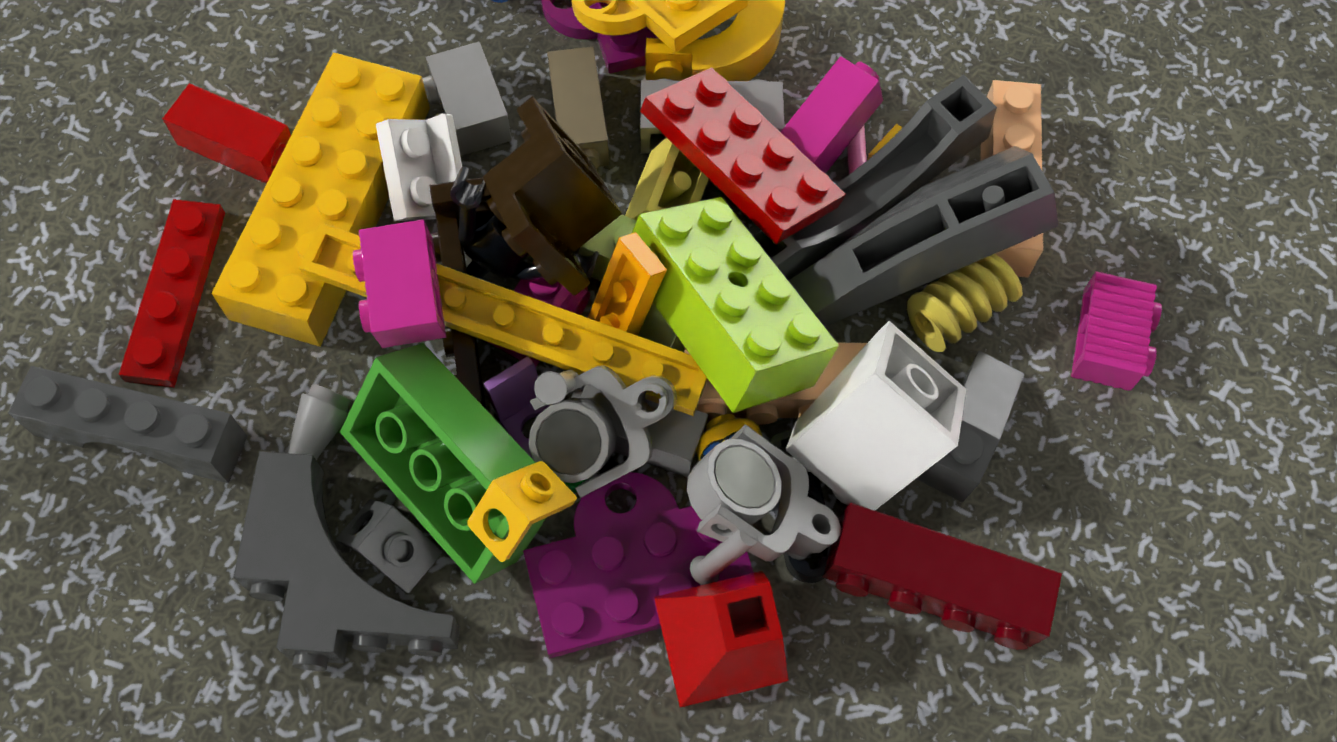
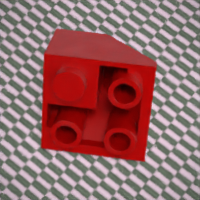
M763 571L654 597L680 708L789 681L784 640L770 581Z

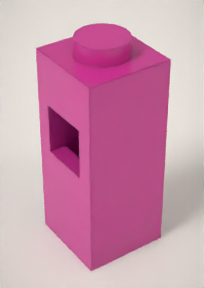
M840 56L782 129L781 133L791 140L821 171L827 173L882 103L883 97L879 76L868 65L862 62H857L854 65Z

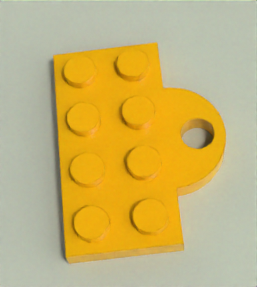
M571 0L575 17L589 30L604 35H625L647 27L675 53L748 7V0ZM599 2L609 4L602 9L589 8L592 4Z

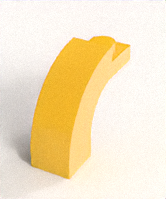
M748 0V7L737 13L735 20L724 31L708 38L696 39L676 53L659 38H646V80L665 78L682 81L711 67L727 81L751 80L770 62L778 47L785 0Z

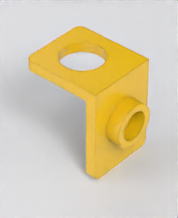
M538 461L494 479L471 514L467 524L500 562H504L510 559L532 524L572 506L577 497L545 462ZM491 509L499 510L506 517L509 525V534L506 539H501L492 532L488 522Z

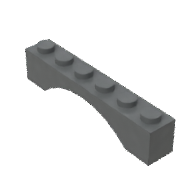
M962 75L927 100L910 121L869 160L836 183L846 193L837 209L778 244H775L756 224L748 228V231L789 281L987 140L997 107L965 75Z

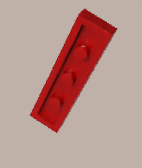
M173 199L119 371V376L125 382L175 388L225 217V211L221 204Z

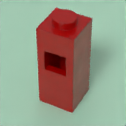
M190 83L162 118L177 145L266 184L291 137L286 124Z

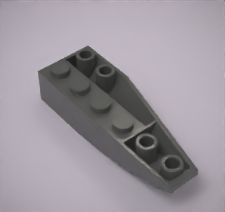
M1013 146L921 187L817 262L789 280V283L823 326L826 327L1058 227L1054 190L1033 154Z

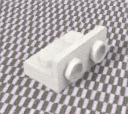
M440 114L427 120L387 119L377 123V135L394 221L436 219L429 185L455 181L459 170L462 168L453 116L451 114Z

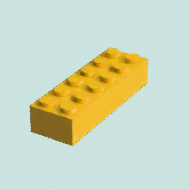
M333 52L211 293L228 320L321 347L346 290L304 275L299 269V265L320 222L359 235L360 229L376 227L389 199L376 124L387 119L425 120L430 106L422 76Z

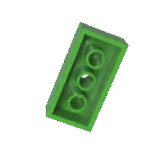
M424 343L375 358L340 433L474 584L516 563L545 519L532 524L510 559L504 562H500L468 527L467 521L494 479L536 462ZM491 509L488 516L489 526L497 537L506 539L509 534L508 521L502 512L497 509Z

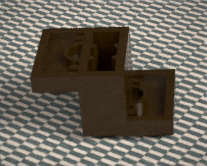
M532 96L516 109L526 126V129L521 132L525 143L483 176L492 196L487 200V204L494 215L506 225L507 228L501 233L511 249L520 257L528 253L534 259L533 263L538 272L550 285L553 286L559 282L575 296L591 283L574 252L622 215V212L588 155Z

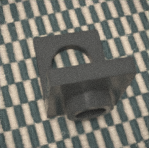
M370 499L336 538V541L341 545L359 552L406 593L411 592L442 554V550L397 509ZM369 518H371V520L369 521V523H368L360 532H358L359 528H360Z

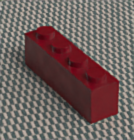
M850 503L839 516L840 536L831 545L824 575L822 576L825 579L836 582L835 587L838 590L854 596L864 597L870 593L888 599V605L900 612L920 614L923 611L941 617V623L944 626L957 631L973 632L974 629L995 635L994 641L997 644L1011 649L1026 650L1028 646L1031 647L1050 637L1062 573L854 503Z

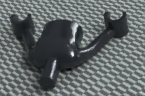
M462 167L452 186L450 197L454 203L460 206L459 240L465 254L472 259L466 266L467 274L482 279L489 271L503 278L511 277L519 280L543 278L534 263L523 262L529 256L528 253L520 257L507 244L501 233L507 227L495 215L487 223L476 229V207L480 205L487 186L485 181L480 185L468 183L465 179L469 168ZM579 248L574 253L585 274L590 278L594 272L599 252L595 251L591 256H583L579 254Z

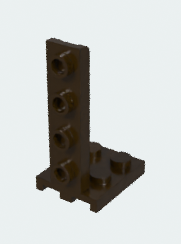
M481 177L467 179L466 181L472 185H480L484 179ZM455 181L429 185L438 230L436 233H430L433 238L436 263L442 262V265L467 274L464 248L459 240L460 206L454 203L450 197V191ZM488 188L485 190L480 205L476 207V229L487 223L494 216V213L487 204V200L492 197ZM445 327L446 338H442L446 358L455 356L457 375L454 376L486 409L477 338Z

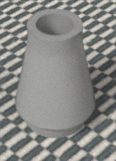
M312 384L308 394H301L290 443L285 453L313 455L317 461L319 455L344 424L348 416L346 411L351 401L330 389Z

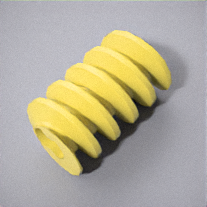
M993 254L940 277L938 281L928 284L923 292L913 294L907 303L909 320L917 336L929 349L935 352H944L946 349L944 339L949 343H957L962 338L961 330L965 333L973 332L977 327V320L979 322H987L992 317V310L1002 312L1008 306L1007 300L1010 302L1019 300L1023 295L1022 286L1013 269L1001 257Z

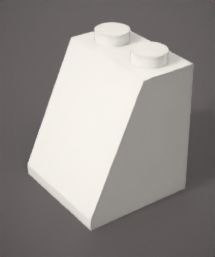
M888 321L795 422L786 451L793 456V459L801 462L806 471L812 472L831 488L839 501L846 505L854 503L875 511L958 446L967 389L894 324Z

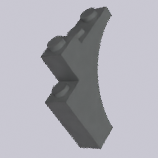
M259 451L233 577L250 591L249 595L255 599L282 601L284 593H286L276 648L287 658L293 660V667L309 671L327 670L328 662L345 663L348 642H353L352 648L355 650L371 653L386 652L387 644L409 646V653L426 657L441 656L443 648L458 649L460 626L454 615L433 613L396 601L371 587L345 563L332 539L326 521L323 504L324 471L313 455Z

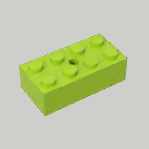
M722 197L639 214L632 233L636 232L667 269L653 303L732 413L814 387L839 345Z

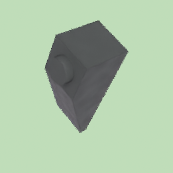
M978 351L961 384L967 390L958 446L916 479L964 502L980 484L1001 439L1025 373Z

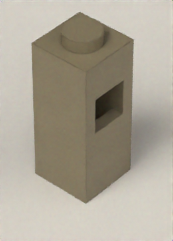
M594 46L547 52L556 122L588 155L596 169L601 166H609L608 137Z

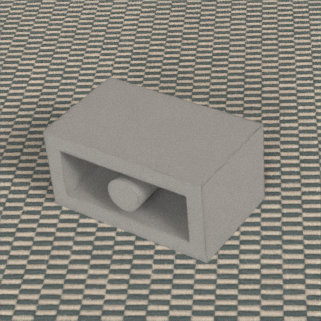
M480 41L426 56L430 76L422 79L430 105L440 104L443 113L436 114L435 116L440 114H451L453 116L460 156L512 141L508 115Z

